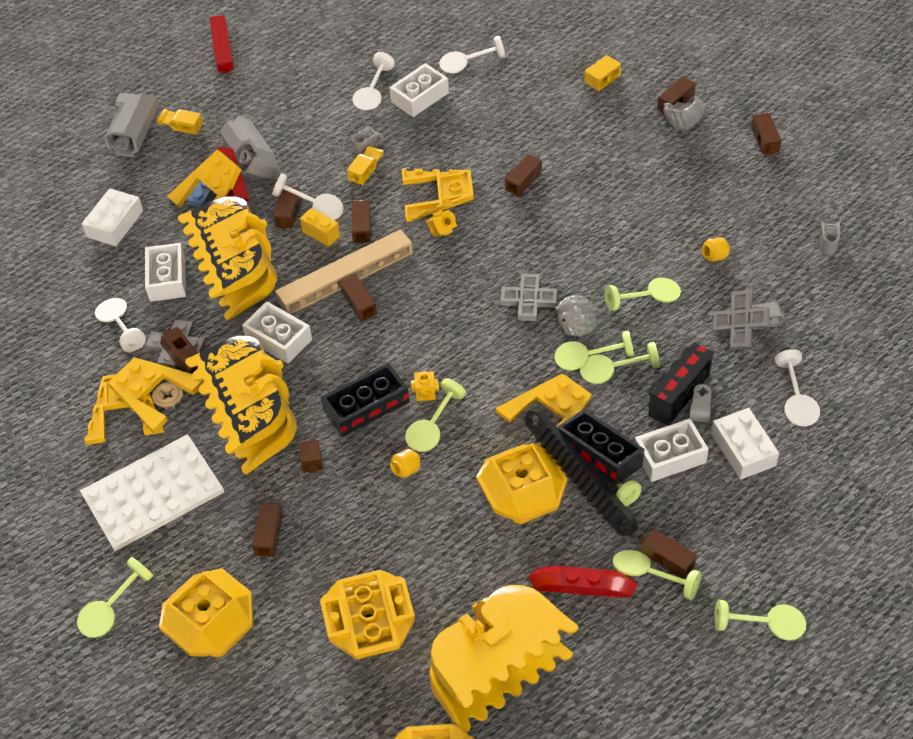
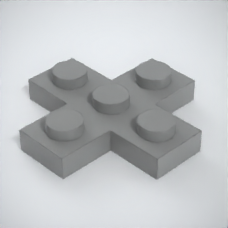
M521 274L520 287H502L501 306H519L518 321H537L538 307L556 308L557 289L539 288L540 274Z
M750 290L731 292V310L713 312V330H731V348L751 347L752 329L770 327V308H752V291Z
M175 320L171 329L178 326L197 352L201 353L205 345V339L190 337L194 326L193 322ZM152 331L146 343V348L162 351L157 364L176 369L177 364L160 344L162 332Z

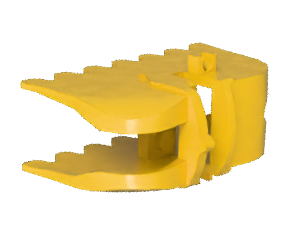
M509 585L496 590L488 598L486 597L472 606L476 622L468 614H465L458 619L456 624L438 634L433 641L429 675L432 693L450 716L453 723L466 734L470 731L471 727L468 721L469 718L473 717L478 721L486 720L488 718L487 705H492L498 709L503 708L505 705L504 693L519 696L522 693L521 681H526L529 684H535L539 681L537 669L552 672L556 665L553 660L554 657L568 660L573 656V652L560 642L558 631L563 630L568 634H573L578 630V625L533 588Z

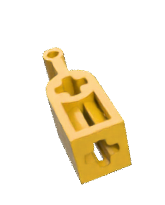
M164 109L156 120L159 125H168L173 130L195 135L203 125L200 113L186 110L171 112Z
M368 146L363 154H359L347 169L348 180L363 185L376 169L377 162L384 155V150Z

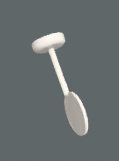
M500 36L494 38L495 47L467 56L461 52H450L444 55L440 60V68L447 73H458L467 66L468 59L493 51L497 52L500 59L505 58Z
M378 52L374 55L373 63L378 70L370 87L361 88L353 95L352 101L356 108L371 110L378 107L381 103V94L374 86L381 71H390L395 65L394 59L387 53Z
M283 173L280 174L272 192L273 196H280L284 189L313 202L312 208L334 221L342 215L343 204L336 196L321 194L316 198H312L286 186L287 176Z
M119 298L102 302L96 308V318L101 322L116 320L123 330L119 340L121 348L126 352H134L142 348L146 340L144 333L137 328L127 329L120 320V317L127 311L126 302Z
M799 350L780 352L775 356V363L778 367L789 369L795 395L787 400L784 406V413L792 424L797 426L813 425L820 416V407L812 397L800 394L793 366L802 361V353Z

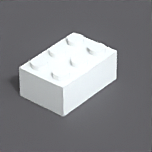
M426 63L390 87L391 102L412 117H415L449 93L448 78Z
M109 188L82 223L86 237L117 246L143 212L140 199L137 196Z
M181 243L145 247V289L150 302L186 297L185 255Z
M265 302L242 325L245 336L257 339L265 351L287 364L312 340L308 324L269 302Z
M750 408L713 421L711 435L740 480L777 465L779 452Z
M691 419L635 437V443L645 449L642 467L651 482L707 462L709 449Z

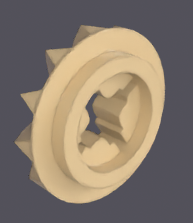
M171 382L157 386L152 394L154 404L159 408L164 407L165 409L170 406L175 407L176 403H181V398L183 397L182 389ZM170 394H171V396H172L171 398H170V397H167V398L165 399L164 395H170Z

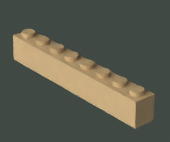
M400 229L275 291L277 302L285 312L292 314L341 290L340 281L357 275L359 280L413 254L412 242Z

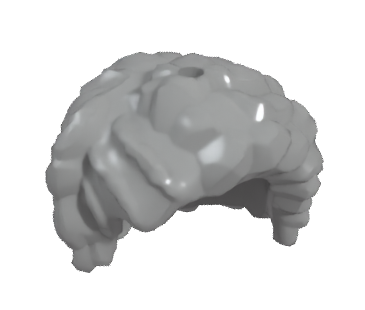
M695 96L693 104L677 102L674 106L670 103H665L663 109L667 121L675 129L689 130L690 127H693L702 119L705 105L700 98Z
M572 295L566 297L556 306L558 322L564 329L565 334L581 337L591 333L596 328L595 322L597 320L595 317L598 314L594 304L583 296Z

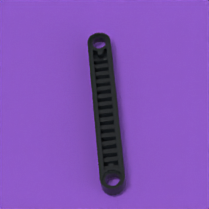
M540 409L528 411L524 419L527 428L536 437V441L541 443V447L546 449L545 452L551 454L550 458L557 461L555 464L562 467L561 471L567 473L566 477L571 478V482L577 485L576 488L582 491L581 494L587 497L586 500L592 502V507L598 509L597 513L603 515L602 519L607 520L620 535L625 536L635 532L637 528L635 517L548 416ZM534 414L538 417L537 425L532 420ZM623 519H626L629 523L628 530L622 526Z

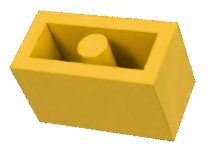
M608 55L604 56L585 70L584 83L600 91L621 75V63Z
M313 208L300 218L302 232L328 247L340 237L338 222Z

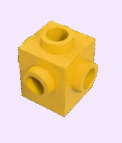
M438 210L433 213L434 217L425 221L434 237L441 236L442 234L446 236L452 233V229L457 226L456 218L450 210Z
M434 371L414 373L415 381H411L412 392H416V400H436L435 391L439 390L438 379H434Z

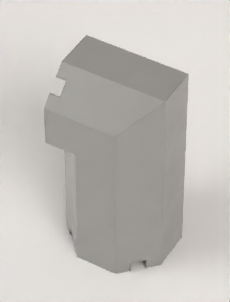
M119 93L115 103L118 111H115V116L104 140L107 149L110 151L112 149L115 150L117 156L133 157L140 150L159 108L156 96Z
M239 116L236 117L237 120L227 121L220 131L222 142L226 148H233L242 176L252 179L273 180L280 171L274 153L251 120Z

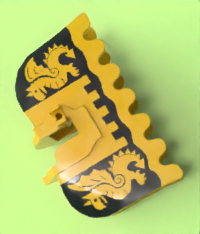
M223 197L178 216V220L181 223L189 222L183 229L185 235L194 234L188 241L189 246L192 248L199 247L194 252L193 257L196 260L204 259L199 264L198 269L203 273L209 271V274L203 279L206 285L215 284L209 290L210 298L214 299L224 295L220 299L219 304L221 307H230L224 314L227 321L263 300L273 291L277 282V273L271 263V245L266 237V227L268 224L266 220H261L251 213L245 200L238 197Z
M236 336L186 359L185 362L189 367L198 366L192 377L195 381L204 380V383L199 387V392L202 395L210 394L209 399L205 402V406L210 410L215 409L216 413L213 414L212 421L215 424L222 423V428L218 434L223 439L228 438L229 442L225 446L227 454L235 453L237 458H247V461L241 467L244 474L253 471L291 442L297 429V420L288 406L289 391L285 381L282 379L283 374L281 370L284 365L281 360L276 361L268 356L257 339L250 336Z

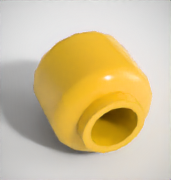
M722 237L708 239L702 246V254L709 262L724 260L729 255L730 246Z
M404 449L392 456L390 468L394 475L407 478L419 471L420 456L411 449Z

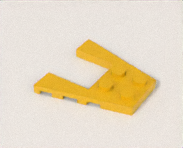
M216 150L167 197L177 206L181 207L200 181L217 194L214 200L227 197L229 190L233 189L241 168L222 152Z
M402 169L403 185L437 180L439 200L405 205L407 222L431 215L441 209L443 211L474 200L470 170L440 172L439 169H433V172L423 171V169H415V171Z
M134 357L108 383L110 388L129 405V408L155 434L167 422V417L141 401L163 379L168 380L192 395L199 390L204 380L195 381L192 377L193 374Z
M562 373L497 407L496 413L511 423L537 400L563 419L557 425L559 426L585 409L591 400L592 394Z
M116 374L102 377L97 394V403L93 408V417L89 421L88 434L84 439L86 445L106 442L105 411L129 407L109 386L108 382ZM149 393L141 402L155 409ZM143 423L144 435H152L151 429ZM163 426L155 434L164 433Z

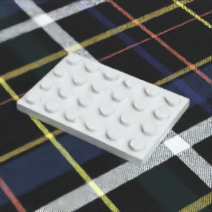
M187 434L80 490L112 548L114 551H117L224 493V489Z

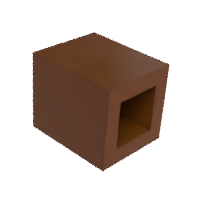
M319 440L300 442L299 450L303 473H315L318 470H323Z

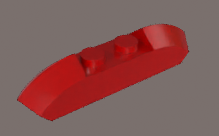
M549 566L536 569L528 575L533 589L544 592L628 598L632 596L638 585L628 575L603 569Z

